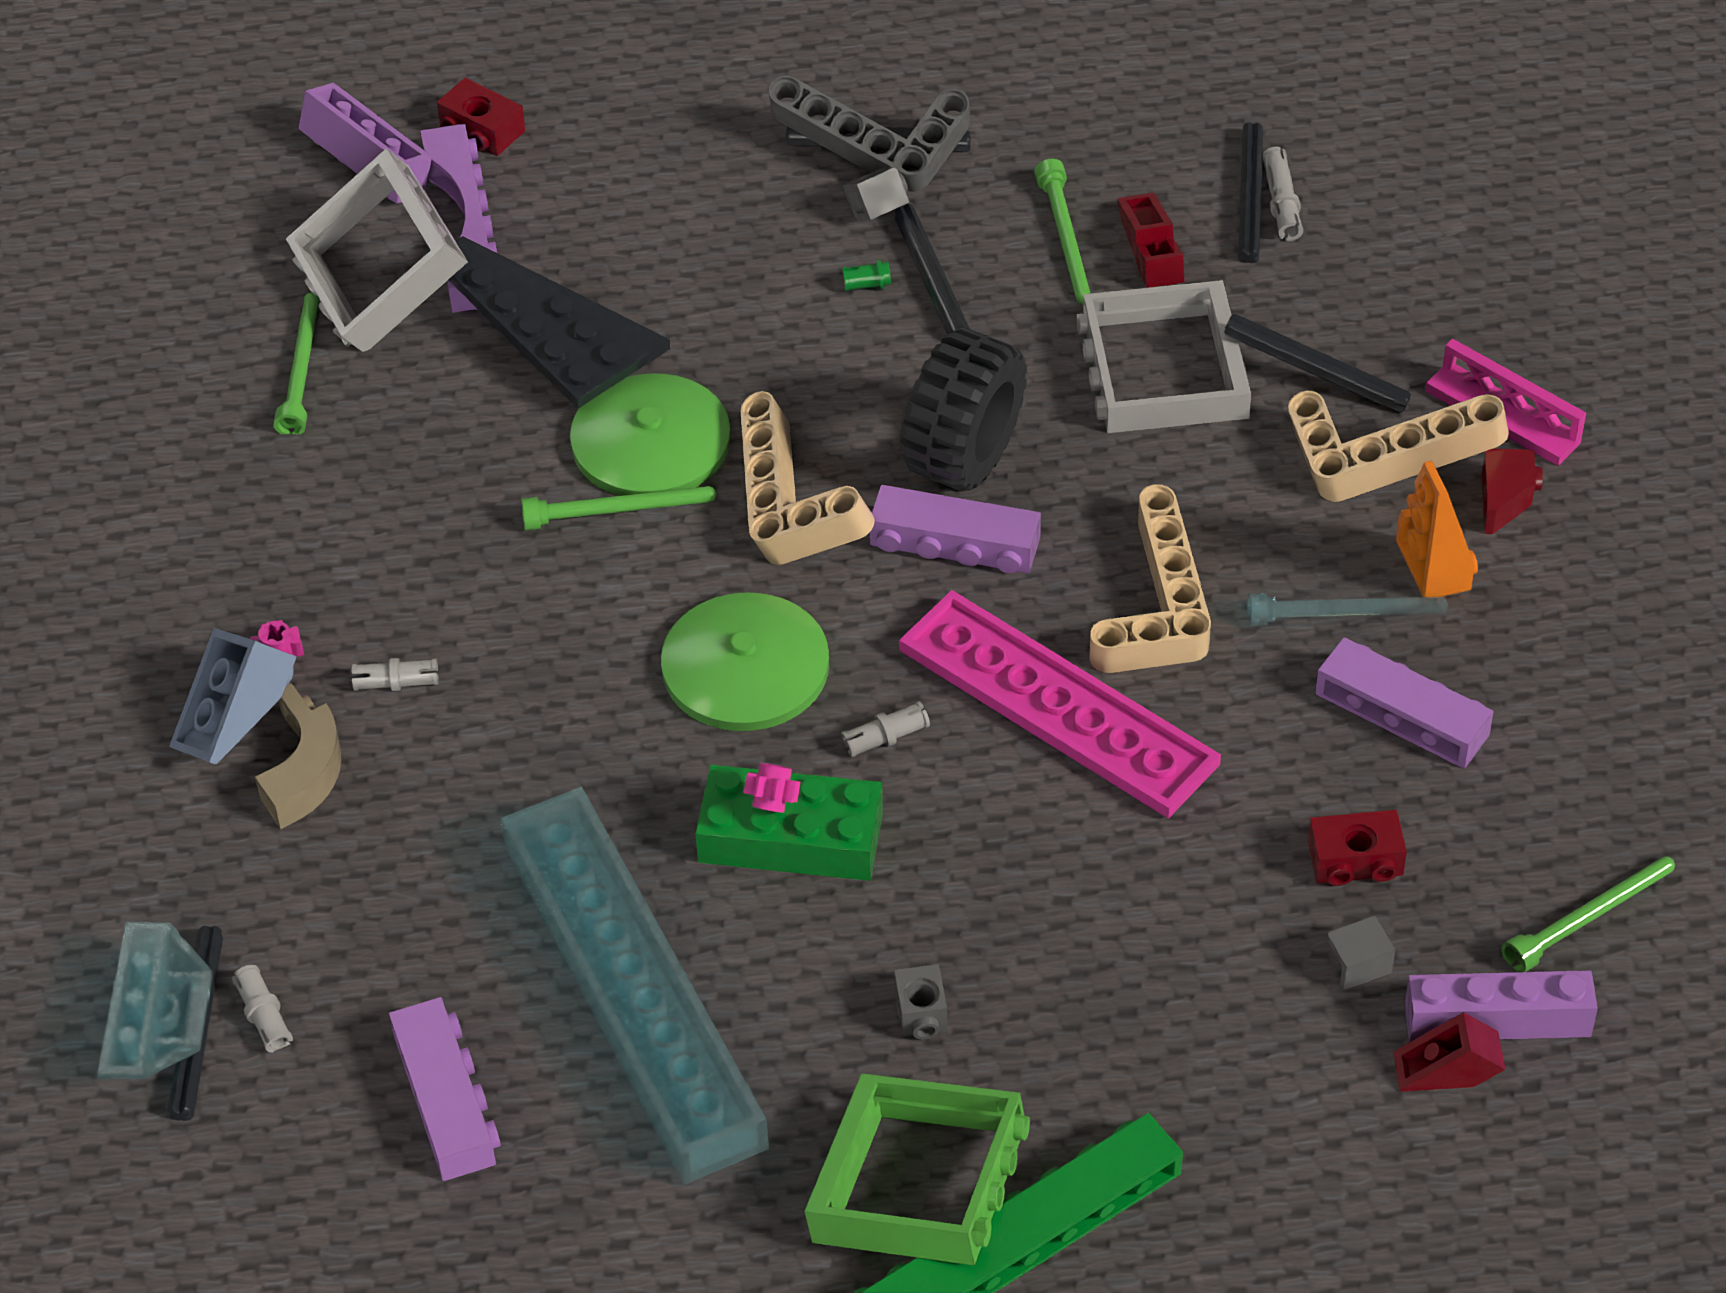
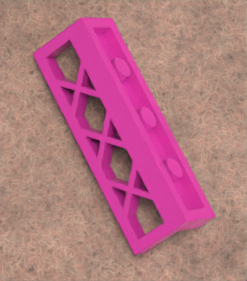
M1453 338L1446 344L1443 367L1426 383L1425 391L1450 406L1486 394L1500 398L1506 415L1509 431L1508 438L1529 450H1534L1537 455L1557 466L1581 443L1586 412ZM1457 358L1466 362L1471 372L1456 364ZM1489 376L1497 379L1504 390L1496 387ZM1522 395L1531 398L1537 409L1528 405ZM1558 413L1572 421L1571 428L1561 423L1556 414Z

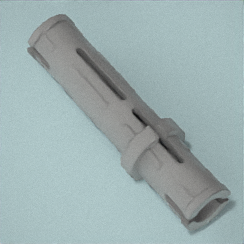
M1278 146L1270 147L1262 155L1272 197L1270 210L1277 220L1280 238L1283 239L1285 237L1286 241H1293L1303 234V226L1299 216L1301 203L1298 196L1294 194L1286 151L1284 149L1280 151Z

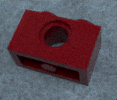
M466 77L437 101L440 127L465 124L468 139L475 138L477 150L479 151L486 150L499 156L526 131L522 105Z
M1397 809L1310 817L1307 842L1316 884L1330 883L1334 886H1342L1350 883L1352 880L1372 878L1378 882L1392 880L1396 876L1404 875L1407 850Z

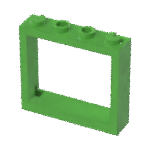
M861 1073L805 1209L812 1243L975 1265L981 1247H986L990 1241L991 1219L994 1211H1000L1002 1208L1006 1178L1008 1175L1012 1176L1016 1170L1017 1148L1020 1140L1025 1141L1028 1137L1030 1117L1024 1116L1020 1093ZM882 1117L996 1131L962 1225L845 1209Z

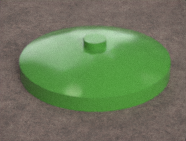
M660 373L629 376L578 409L570 431L572 454L579 470L597 487L617 496L696 488L712 477L723 464L728 454L731 440L727 412L720 400L711 391L687 378Z
M762 593L727 594L697 605L674 624L662 648L661 667L666 690L676 705L699 722L731 731L766 729L796 717L817 699L828 677V644L824 632L815 619L804 609L788 600Z

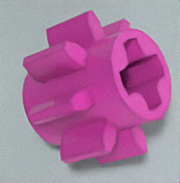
M282 620L261 624L258 636L250 637L251 640L294 656L304 655L298 627L295 626L289 629L288 625Z
M760 763L758 773L747 772L743 793L754 795L752 807L784 812L786 802H797L801 782L790 780L792 768Z

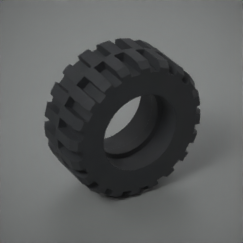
M961 328L946 334L941 339V343L936 344L933 348L930 358L924 362L921 368L922 372L913 385L910 401L907 402L905 408L906 415L901 425L900 432L902 433V438L899 441V449L902 451L901 459L910 472L957 491H968L977 488L983 480L989 477L992 468L997 466L1003 450L1006 449L1010 441L1009 437L1013 428L1015 429L1018 421L1017 416L1024 400L1023 392L1027 384V379L1025 378L1027 364L1025 363L1024 356L1015 346L974 330Z

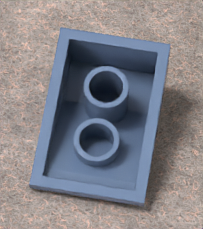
M213 628L169 747L217 765L282 697L285 687L292 679L296 656L260 642Z

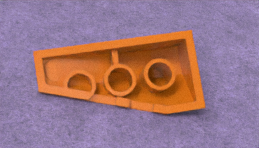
M1424 462L1414 482L1416 493L1408 495L1406 499L1408 509L1401 510L1399 514L1396 542L1423 599L1429 600L1471 590L1473 575L1478 572V564L1474 552L1469 550L1448 492L1433 462Z

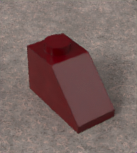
M1493 448L1484 452L1481 472L1484 534H1494L1529 508L1533 502L1534 491H1541L1543 470L1542 467L1535 466L1534 450Z
M1464 1012L1393 1051L1399 1090L1402 1092L1475 1087L1506 1070L1498 1031Z

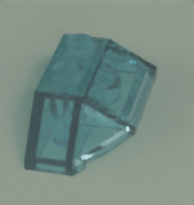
M170 922L125 923L97 1074L99 1079H146L200 1051L213 974L208 965L179 935V932Z

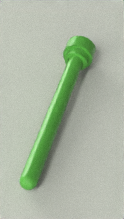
M1046 159L1035 167L1036 181L1039 188L1048 193L1075 297L1078 303L1083 304L1084 294L1091 293L1062 190L1067 180L1065 168L1058 159Z
M313 292L306 294L304 297L286 402L282 403L275 412L273 425L279 434H290L289 428H295L292 434H303L306 428L307 413L302 406V398L320 301L319 297Z
M706 486L547 504L546 500L538 501V497L521 498L525 531L541 529V525L549 524V520L708 503L715 500L716 491L713 487Z
M1668 856L1658 859L1534 936L1531 934L1525 936L1522 934L1516 935L1502 944L1503 958L1510 965L1517 960L1520 965L1513 967L1517 972L1529 971L1539 964V958L1543 956L1545 949L1671 873L1675 868L1674 860Z

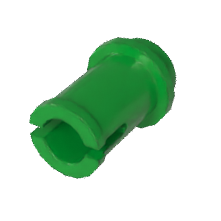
M877 259L876 264L843 267L846 292L880 286L882 290L885 289V285H892L889 262H881V259Z

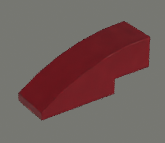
M1155 193L1117 198L1121 220L1146 287L1151 288L1184 283V256L1174 239L1173 223Z

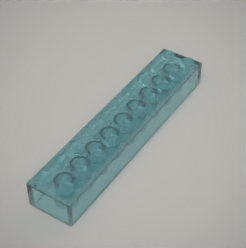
M582 786L502 817L501 822L506 851L684 1185L768 1150L766 1117Z

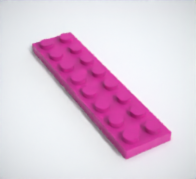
M953 590L899 640V651L1168 819L1220 766L1221 754Z

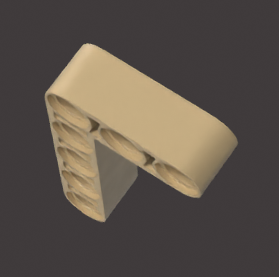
M760 391L746 398L741 405V425L749 533L765 558L772 564L781 565L866 536L872 530L875 519L854 487H839L796 502L789 421L770 393Z
M1315 391L1300 392L1294 395L1288 405L1296 437L1317 490L1323 498L1333 502L1343 501L1418 475L1424 462L1432 461L1435 468L1496 448L1503 444L1509 435L1503 402L1500 398L1487 394L1343 444L1339 439L1324 399L1320 394Z
M1150 485L1141 491L1138 513V526L1162 612L1106 619L1093 625L1090 631L1089 661L1098 671L1114 673L1194 662L1204 658L1209 651L1210 616L1176 495L1173 490L1164 485Z

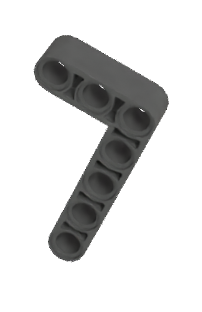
M780 76L774 79L769 86L771 113L778 122L870 173L880 168L896 167L897 171L905 178L909 192L922 190L930 183L970 126L969 99L964 92L958 89H948L939 94L909 137L905 139L794 77ZM783 98H793L788 102L780 101ZM949 111H958V112H960L959 114H956V115H948V114H946V113L949 112ZM815 115H823V116H824V117L821 118V119H812V118H811L812 116H815ZM847 132L856 133L851 137L842 136L844 133ZM929 139H938V140H940V141L937 142V143H927V142H925V141H927V140H929ZM879 149L887 150L884 154L873 153ZM909 167L919 168V170L915 172L905 171V169Z

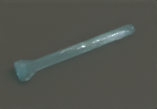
M1249 593L1247 598L1248 617L1251 616V619H1248L1250 627L1267 626L1268 622H1275L1276 618L1426 614L1443 613L1448 608V602L1444 597L1275 601V597H1267L1266 593Z

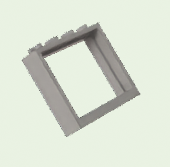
M387 148L286 238L295 254V257L292 259L293 262L307 275V278L304 280L306 285L322 301L318 305L320 310L329 320L334 322L336 326L333 329L334 334L342 339L345 346L349 347L352 344L362 352L371 349L468 262L410 166ZM395 190L431 251L356 316L321 255Z
M1223 280L1084 294L1083 314H1077V327L1079 334H1086L1087 339H1083V355L1085 363L1092 362L1093 367L1089 368L1091 391L1099 392V396L1095 397L1097 420H1105L1107 433L1249 419L1251 391L1239 343L1237 340L1224 334L1227 322L1232 315ZM1208 315L1226 391L1115 402L1099 326Z

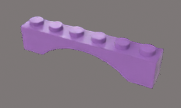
M465 124L420 130L423 150L432 156L428 175L429 181L443 189L455 200L464 214L465 222L460 237L464 236L497 253L495 242L487 241L489 238H494L490 215H482L483 212H489L485 189H477L479 186H484L480 163H472V161L479 160L475 138L468 139ZM447 280L452 313L477 309Z

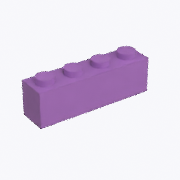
M335 83L305 91L299 130L310 137L316 144L322 146L335 156L338 161L344 163L357 174L387 148L410 166L424 191L426 190L432 160L431 155ZM395 190L387 196L388 199L396 204L401 202Z
M881 485L872 511L875 519L874 526L870 531V545L877 546L887 552L900 550L917 553L927 559L939 557L956 560L966 566L979 564L996 567L1006 573L1018 571L1030 574L1040 540L1041 512Z
M1345 637L1318 670L1316 695L1463 769L1466 768L1490 735L1493 710L1485 707L1479 701L1471 700L1448 689L1440 682L1432 681L1410 670L1404 664L1396 663L1372 651L1369 647L1357 644Z
M1592 971L1409 975L1405 998L1409 1041L1415 1040L1462 1012L1497 1030L1500 1039L1591 1037L1598 1009Z
M441 997L390 1012L389 1016L394 1039L442 1181L496 1165L493 1149L501 1147L500 1139L494 1121H484L482 1111L488 1110L481 1084L472 1085L469 1075L474 1074L475 1069L468 1047L459 1049L456 1039L462 1038V1032L456 1013L451 1012L447 1014Z

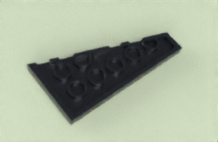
M464 236L455 240L468 262L448 281L577 409L670 350V339Z

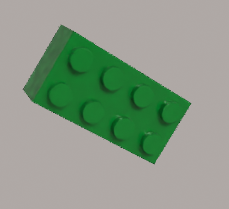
M710 764L695 833L698 863L871 881L883 815L882 782L791 773L790 780L801 782L797 802H786L784 812H775L752 807L754 795L743 793L747 772L758 773L759 769Z

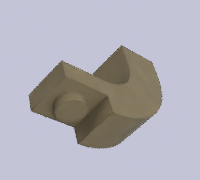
M292 683L285 687L283 695L278 701L282 716L300 739L299 745L286 761L255 777L260 800L280 829L305 817L324 801L334 787L341 767V749L335 720L327 703L315 708L311 699L307 695L301 697Z

